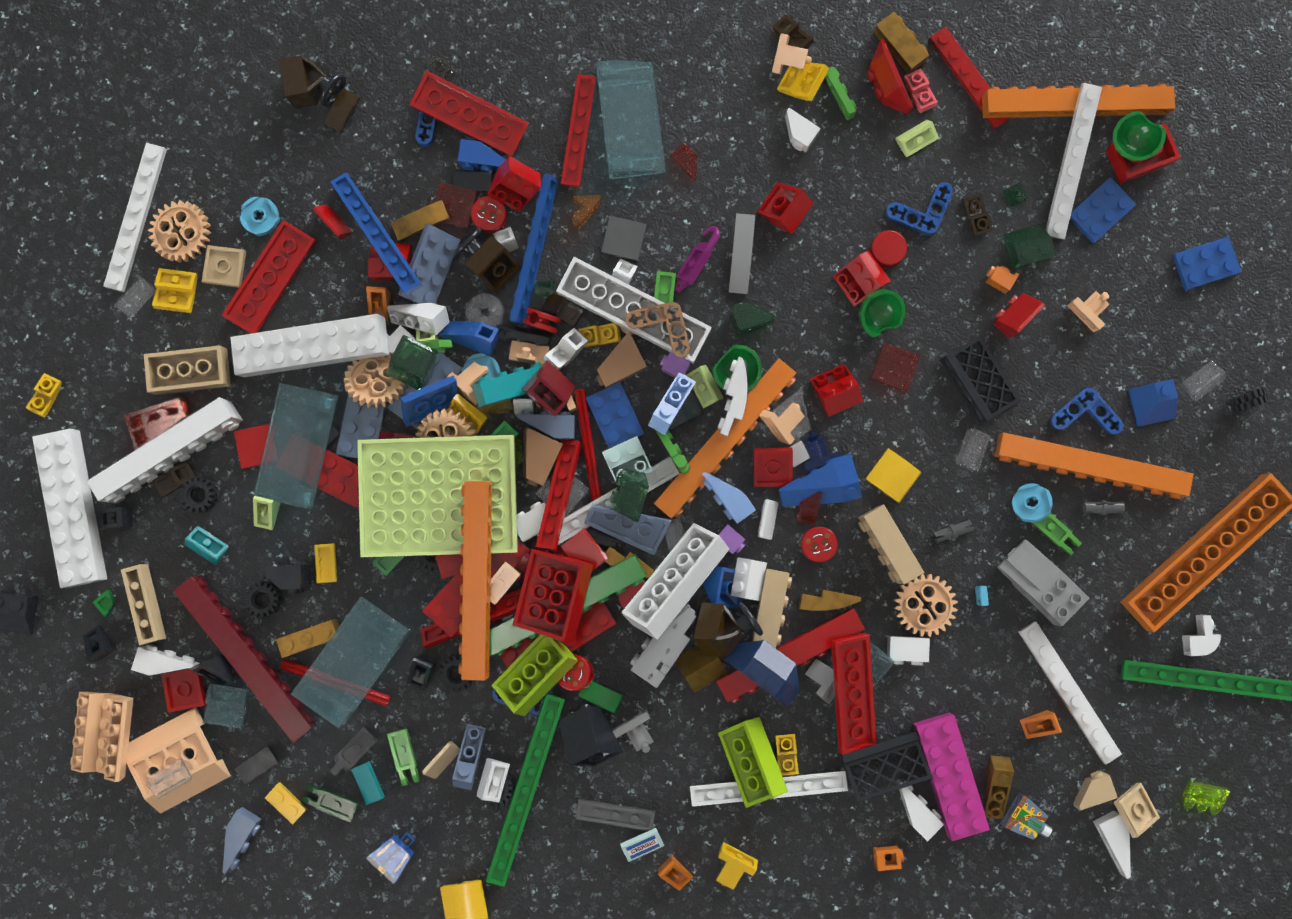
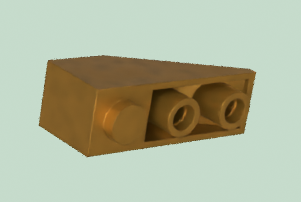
M990 755L984 799L986 818H1004L1014 775L1010 757Z

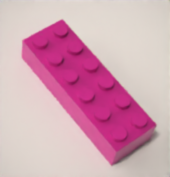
M949 712L912 723L933 777L930 782L947 837L951 841H955L990 830L955 716Z

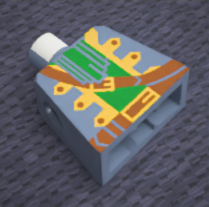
M1018 792L1000 822L1005 828L1033 840L1037 837L1038 833L1047 838L1052 832V827L1045 824L1048 815L1020 792Z

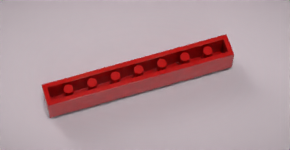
M850 608L776 647V649L795 662L796 666L800 665L802 667L811 662L810 658L816 655L819 658L827 654V649L832 647V640L862 634L861 631L865 630L855 609ZM737 669L716 680L727 702L735 703L742 699V694L746 692L751 694L760 689L759 685Z

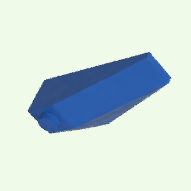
M851 454L830 459L823 467L815 468L810 471L809 475L797 478L780 488L779 493L782 506L842 503L862 498L860 483Z

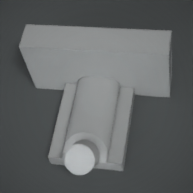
M815 659L805 675L821 685L816 694L830 704L835 697L833 669Z
M647 709L613 729L616 738L626 733L636 751L642 749L644 753H647L650 750L649 744L654 742L643 722L650 719Z

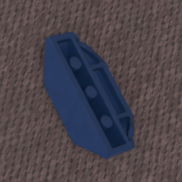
M765 640L738 643L730 655L725 658L737 670L787 706L790 705L800 691L796 663Z

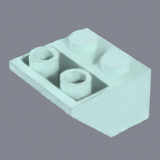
M637 436L602 452L618 487L653 472Z

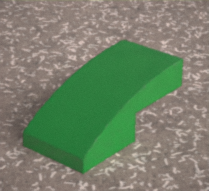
M593 680L586 689L578 694L579 697L613 713L617 712L624 696Z

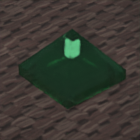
M1021 182L1003 190L1010 207L1028 200Z
M537 281L535 293L547 298L554 293L555 281Z

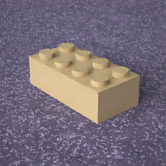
M222 346L144 354L148 393L160 395L231 386L228 350Z
M885 505L877 506L858 517L860 520L858 524L861 530L869 535L868 541L873 549L876 548L880 554L878 558L883 566L886 565L890 571L888 575L893 583L896 582L897 584L904 585L924 573Z

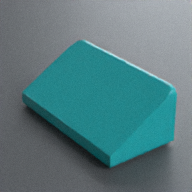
M198 525L185 538V545L214 565L220 562L229 548L228 545Z
M370 761L351 769L366 805L385 797Z

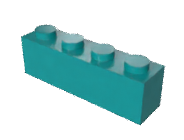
M541 363L529 365L530 369L524 370V367L513 369L511 374H507L506 371L495 374L496 378L492 379L489 376L479 378L478 383L472 385L478 406L482 407L527 395L522 388L538 371Z

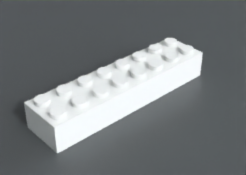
M573 257L556 290L558 295L672 352L666 323L639 329H631L626 324V316L629 312L665 303ZM670 307V310L667 311V314L670 313L672 315V321L669 320V324L674 321H681L680 318L676 320L675 312H678V310ZM652 310L648 313V318L651 321H656L659 318V313ZM645 312L641 313L642 317L640 318L632 315V319L629 322L637 325L638 320H643V324L647 323ZM682 312L690 346V352L684 359L694 364L712 327ZM674 325L671 328L672 334L675 336L680 335L682 327ZM685 337L673 339L674 343L678 341V348L675 349L676 352L684 354V350H687V348L682 346L681 340H685Z
M379 314L230 337L234 374L241 377L389 355L385 317Z
M219 397L86 482L98 501L119 503L125 499V495L130 492H137L142 488L141 485L146 482H152L162 472H168L177 462L189 459L191 453L205 449L207 447L206 444L210 441H217L223 437V433L238 428L239 423L243 420L231 401Z
M65 429L33 436L60 588H70L107 580L91 489L86 482L89 478L80 431Z

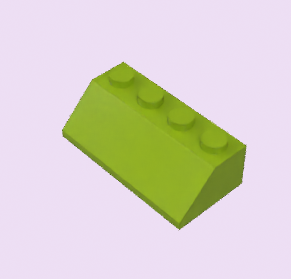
M540 634L491 686L514 714L525 716L578 660L559 640Z
M760 717L744 721L718 733L746 808L788 792Z

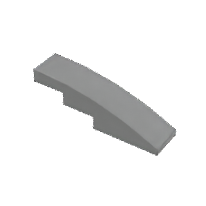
M736 213L729 292L748 294L755 215Z

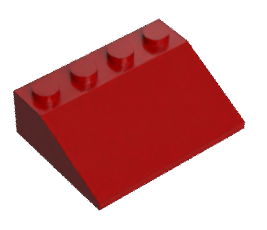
M531 549L513 626L562 642L575 641L594 564Z

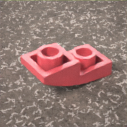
M922 69L904 76L909 93L920 113L937 106L938 101L930 90V83Z

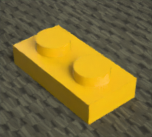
M280 782L265 797L292 825L308 809Z

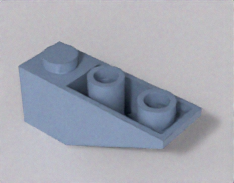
M522 411L521 414H517L519 420L556 440H575V416L571 415V412H560V415H556V417L549 415L546 411H542L541 415H533V411Z
M467 724L452 778L453 787L472 791L486 728Z
M243 807L236 810L226 827L223 860L224 874L230 870H235L240 862L238 859L240 854H244L250 846L249 839L251 836H255L261 827L259 823L262 819Z

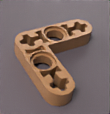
M669 302L634 310L627 314L626 324L631 329L666 323L673 354L677 358L687 357L690 352V346L679 304ZM673 306L674 309H678V312H675L676 320L680 318L681 321H674L669 324V320L672 321V315L670 313L667 314V311ZM652 310L659 313V318L656 321H651L648 318V313ZM645 312L647 323L643 324V320H638L637 325L629 322L632 319V315L640 318L642 317L641 313ZM674 325L682 327V333L678 336L673 335L671 332V328ZM685 337V340H681V343L687 350H684V354H680V352L675 350L678 348V341L674 343L673 339Z

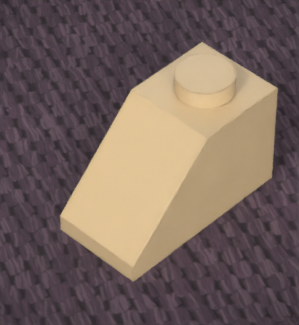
M1096 771L1091 773L1090 777L1085 778L1073 803L1074 807L1083 810L1118 798L1110 775L1102 771Z

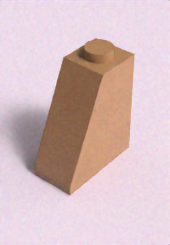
M630 333L624 336L597 369L599 375L596 378L600 386L604 385L605 388H608L647 369Z
M525 427L523 430V477L528 479L526 483L537 487L538 484L544 486L563 444Z

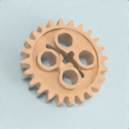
M179 200L178 205L171 201V207L164 204L165 210L158 209L160 215L153 214L156 221L150 222L154 226L148 229L149 232L153 233V235L149 236V239L154 241L151 246L156 248L155 251L161 254L162 257L165 259L168 257V260L172 262L174 259L181 263L182 259L188 262L189 256L195 259L194 253L202 254L200 248H207L203 244L204 241H210L206 237V235L211 234L206 229L211 226V224L206 222L208 217L203 215L204 211L188 201L184 204V202ZM186 216V220L181 222L182 218ZM170 225V228L165 231L166 226ZM195 232L194 236L190 238V234ZM178 241L177 246L173 248V244Z
M391 355L361 359L359 362L354 360L352 361L353 366H347L348 371L345 372L344 378L345 390L348 391L349 397H353V402L359 400L360 406L367 403L368 408L372 404L375 405V408H378L379 404L386 407V402L393 404V398L399 400V394L403 395L404 389L407 388L406 369H403L402 363L398 364L397 358L392 360Z
M443 409L440 413L438 410H435L433 414L429 413L426 416L427 418L421 421L422 424L417 427L419 431L416 433V436L420 438L475 436L473 434L476 432V429H470L472 422L466 423V416L461 419L460 412L453 415V409H451L447 414L446 410ZM449 425L453 426L455 428V431H452L449 428ZM432 431H435L438 436L433 435Z
M921 574L919 579L916 577L913 579V582L906 583L907 586L900 585L903 591L896 592L900 598L894 599L895 602L899 603V606L893 608L899 610V613L895 616L903 618L899 623L907 624L905 630L912 628V634H916L919 630V636L923 637L926 632L927 636L931 637L932 631L935 635H939V628L942 631H946L944 625H952L949 618H956L951 613L958 611V609L953 608V604L958 603V601L952 600V597L956 594L949 593L952 588L951 586L944 587L946 584L945 580L939 583V576L932 580V574H928L926 579L924 574ZM927 586L932 590L929 597L923 594V590ZM915 591H918L923 601L929 602L927 607L931 610L933 614H935V620L933 619L928 609L922 608L924 604L916 596ZM910 598H914L916 600V606L914 608H910L908 606V600ZM941 602L943 610L938 613L935 610V605ZM923 613L928 617L925 624H921L919 621V617Z

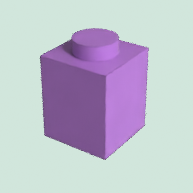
M672 352L668 356L664 355L660 363L663 366L661 371L676 378L679 372L685 375L691 362L684 358H677Z
M728 524L718 534L728 546L731 554L734 552L738 554L745 546L743 544L745 539Z

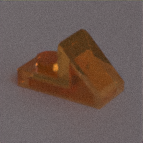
M600 195L572 197L574 203L582 208L581 210H576L572 215V225L577 230L580 229L603 202Z

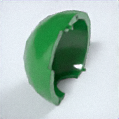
M1140 111L1125 115L1118 121L1113 131V143L1116 151L1130 161H1143L1153 157L1161 150L1166 138L1165 128L1159 124L1152 123Z
M885 289L870 293L862 301L859 308V322L863 330L874 338L881 335L880 332L885 329H895L901 326L905 317V304L902 297L894 291Z
M736 344L731 346L714 365L712 370L714 379L719 387L723 389L726 379H731L733 372L730 371L733 360L737 361L738 357H741L746 368L747 392H749L761 379V361L754 350L747 346Z

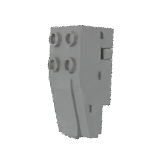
M1026 539L1013 548L1008 557H1005L997 566L1012 584L1053 625L1063 626L1089 599L1065 573Z
M685 605L658 640L653 637L651 639L647 637L641 646L643 649L641 654L636 653L630 662L632 665L631 671L655 688L659 686L690 640V637L685 632L696 618L695 610L690 605Z

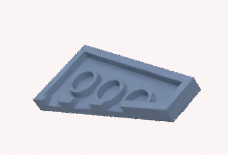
M592 504L584 524L654 555L671 524V520Z

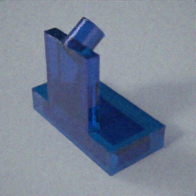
M815 431L809 432V438L804 439L811 461L802 464L805 472L827 464L826 462L830 459L843 456L841 450L829 454L822 433L817 435Z

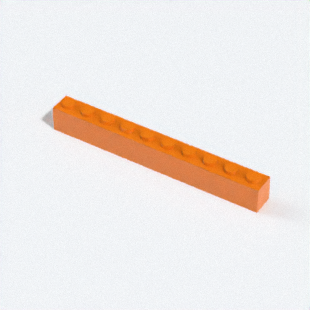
M1146 84L1136 87H1130L1129 85L1111 87V85L1100 86L1102 90L1095 116H1125L1135 111H1140L1144 115H1167L1175 109L1174 86H1166V84H1159L1154 87H1148ZM1035 86L1025 89H1018V87H1009L1007 89L991 87L982 95L983 118L1073 117L1080 88H1074V86H1065L1063 88L1048 86L1044 89H1037Z
M779 358L760 379L758 384L748 393L742 420L734 418L728 436L721 434V429H717L688 463L690 465L689 472L686 474L680 472L656 500L654 505L670 519L673 517L678 518L684 511L681 507L686 502L690 504L697 496L694 492L698 487L703 489L705 486L703 483L705 478L702 473L707 472L715 475L721 468L719 463L722 459L727 460L734 452L732 450L734 445H740L745 440L746 436L744 434L747 430L752 431L759 422L756 420L763 410L770 411L769 405L773 400L777 402L783 395L781 392L785 386L789 388L794 383L796 372Z
M1004 432L998 435L994 455L999 457V461L1011 463V460L1018 461V465L1030 467V464L1036 465L1039 470L1049 471V468L1055 469L1058 474L1068 475V473H1073L1076 478L1087 479V477L1094 478L1095 482L1099 483L1110 481L1113 482V486L1125 487V485L1132 486V490L1136 491L1147 489L1151 490V494L1160 496L1163 493L1170 494L1169 498L1182 500V497L1190 496L1194 475L1189 472Z
M464 481L461 489L462 497H464V505L461 507V515L464 516V524L461 525V536H464V544H461L460 549L461 556H463V564L460 566V574L463 576V583L460 585V595H463V603L460 604L462 623L459 626V633L462 635V643L459 644V654H462V662L459 663V674H461V680L485 681L489 678L492 481Z

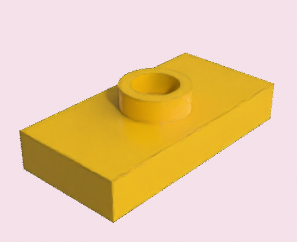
M335 543L314 545L317 583L337 582Z

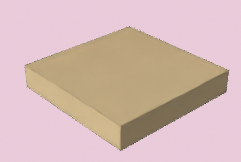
M207 245L202 283L239 288L242 284L246 250Z
M1142 783L1134 784L1113 802L1132 838H1138L1160 818Z

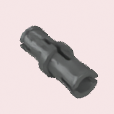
M1123 501L1083 502L1082 509L1084 514H1123L1125 504Z
M968 519L959 524H950L947 528L934 531L933 537H937L934 540L938 544L947 539H956L959 535L972 532L974 528L970 526L972 523Z

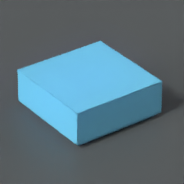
M976 586L977 605L988 606L987 586Z

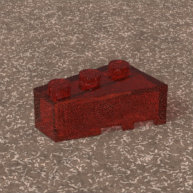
M180 397L123 416L135 450H137L192 414L186 397Z

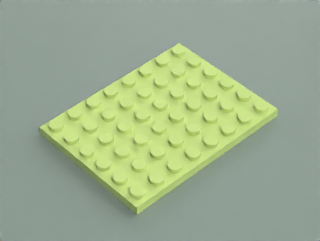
M514 435L358 440L360 557L461 554V544H464V536H461V525L464 524V516L461 515L464 497H462L461 489L464 481H492L491 553L518 552Z

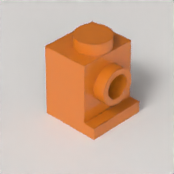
M991 266L986 274L988 276L986 283L1006 294L1012 288L1019 273L1011 274V271L1004 266Z
M897 845L873 847L875 867L878 871L902 869L901 863L904 862V855ZM891 854V858L885 859V855Z

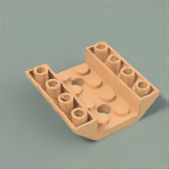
M79 692L77 716L75 718V735L72 742L73 754L70 761L71 770L81 773H103L104 779L113 782H119L125 778L133 698L112 693Z
M197 707L129 742L127 765L144 800L160 814L231 776L223 759L217 761L201 729V726L205 723ZM187 748H191L194 751L192 759L187 758L185 755ZM152 767L158 768V777L151 775L150 770Z

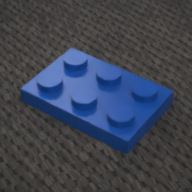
M1110 177L1071 212L1070 220L1094 244L1137 204Z
M1229 236L1172 255L1185 291L1242 272Z
M455 377L444 378L439 382L401 397L402 416L406 427L422 421L424 418H427L426 416L429 413L433 414L435 410H438L440 413L443 409L447 410L453 397L458 394Z
M621 382L586 397L609 449L636 436L644 435Z

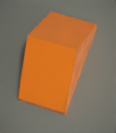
M367 286L369 315L379 314L385 317V321H389L387 307L390 306L391 292L384 287Z
M1048 710L1020 720L1026 739L1062 732L1055 713Z
M673 855L658 868L660 878L679 891L693 878L690 872Z

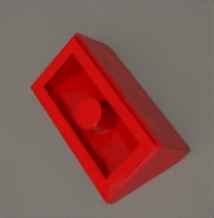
M329 205L313 208L314 212L340 240L343 241L351 234V229Z

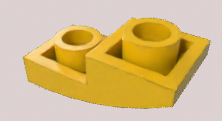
M615 323L578 329V332L588 341L583 348L621 341L619 326Z
M44 373L35 386L34 390L36 392L26 408L45 418L58 395L62 382Z
M795 734L775 736L777 763L782 776L799 775Z

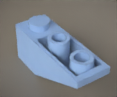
M679 372L655 410L648 426L665 435L692 390L695 381Z
M707 472L702 473L705 478L703 483L709 491H714L716 494L713 496L719 506L723 504L725 507L723 512L729 520L733 519L738 524L756 511L748 497L741 490Z

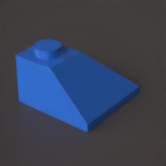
M1174 379L1128 390L1137 427L1176 418L1178 395Z
M716 566L702 583L711 603L725 604L727 608L738 609V603H742L743 598L731 596L735 569Z

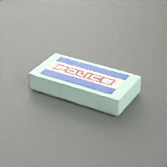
M656 828L620 844L628 862L664 846Z

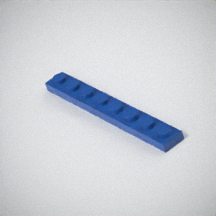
M347 172L332 180L333 188L405 296L407 297L422 288L421 282Z
M544 174L541 181L539 198L536 200L535 215L531 221V232L527 238V249L523 256V266L519 273V283L514 294L515 300L510 311V321L520 326H525L523 320L524 318L527 319L528 313H526V310L530 306L559 182L550 174Z

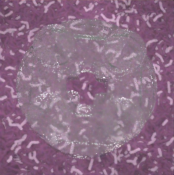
M480 293L468 302L465 315L468 322H482L498 328L504 319V310L498 298L491 294ZM488 308L490 315L488 317H481V310Z

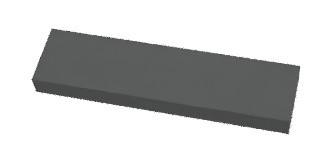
M579 798L575 819L650 831L653 829L655 811Z

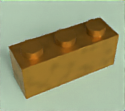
M893 12L876 25L874 34L879 40L885 39L891 55L907 74L912 73L926 62L929 57L927 48L918 42L915 33L905 26V22L900 15L897 16Z
M333 619L278 638L276 641L283 658L343 636L337 619Z

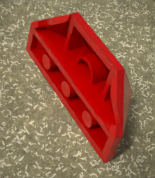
M883 38L880 40L873 56L867 76L869 81L873 82L875 86L876 98L880 99L883 105L908 114L914 106Z

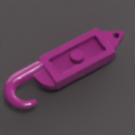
M708 227L703 232V236H706L709 232H713V235L708 243L703 242L697 246L695 245L676 276V291L678 293L694 283L712 254L711 251L720 237V231L717 227Z

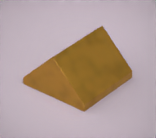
M698 645L676 659L677 665L694 693L727 673L717 656L704 655Z

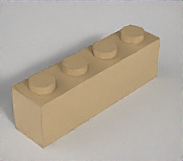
M139 564L121 569L139 645L166 639L148 564Z
M766 569L756 615V621L763 630V635L759 636L754 631L752 641L765 640L774 648L780 646L781 634H779V629L783 627L785 615H782L783 607L787 608L788 604L786 590L791 587L792 577H789L790 573Z

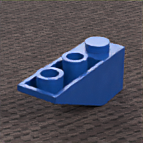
M461 139L458 163L465 170L476 168L481 169L482 172L492 173V171H497L506 160L480 141Z
M450 321L437 336L446 340H452L454 343L490 356L497 345L499 329L482 322Z

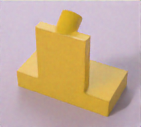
M723 842L718 858L726 863L716 881L734 890L744 872L752 876L755 874L758 860Z

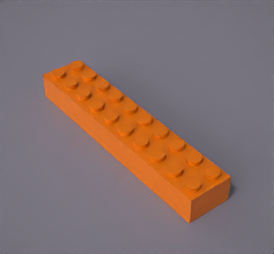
M1272 473L1260 475L1120 602L1146 631L1156 632L1292 509V495Z

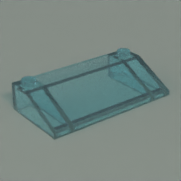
M624 60L596 62L610 179L666 173L652 62Z
M279 383L254 496L296 507L313 508L338 398L337 395Z
M360 597L291 695L337 728H343L412 630L365 598Z

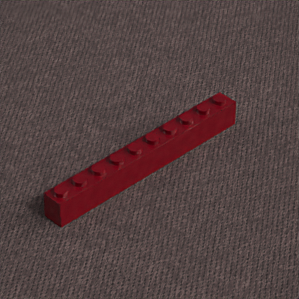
M191 576L173 592L293 743L298 741L316 726L314 717L309 712L306 713L304 711L302 702L297 697H293L290 693V687L285 682H281L278 678V672L266 663L267 659L264 654L254 648L255 643L253 640L246 637L242 632L243 628L241 625L231 619L230 611L220 605L218 596L214 592H210L206 587V581L202 577Z

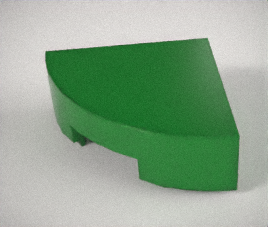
M106 590L92 602L104 617L111 613L114 606V597L111 590Z

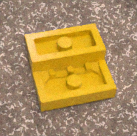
M818 63L805 64L804 69L789 66L777 90L798 99L812 101L829 68L825 64Z
M159 268L154 284L156 292L152 302L153 308L191 313L195 299L197 273Z
M456 394L446 412L448 414L453 409V415L460 412L461 419L466 416L465 422H472L470 429H476L473 435L477 436L487 417L461 395ZM449 425V428L455 431V428Z
M888 448L866 477V480L880 489L885 495L900 503L920 476L921 471Z
M482 880L464 881L461 884L440 887L446 919H488Z

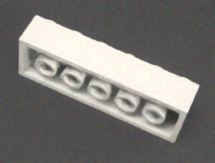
M693 523L621 613L633 626L658 640L729 551L728 546L719 535Z

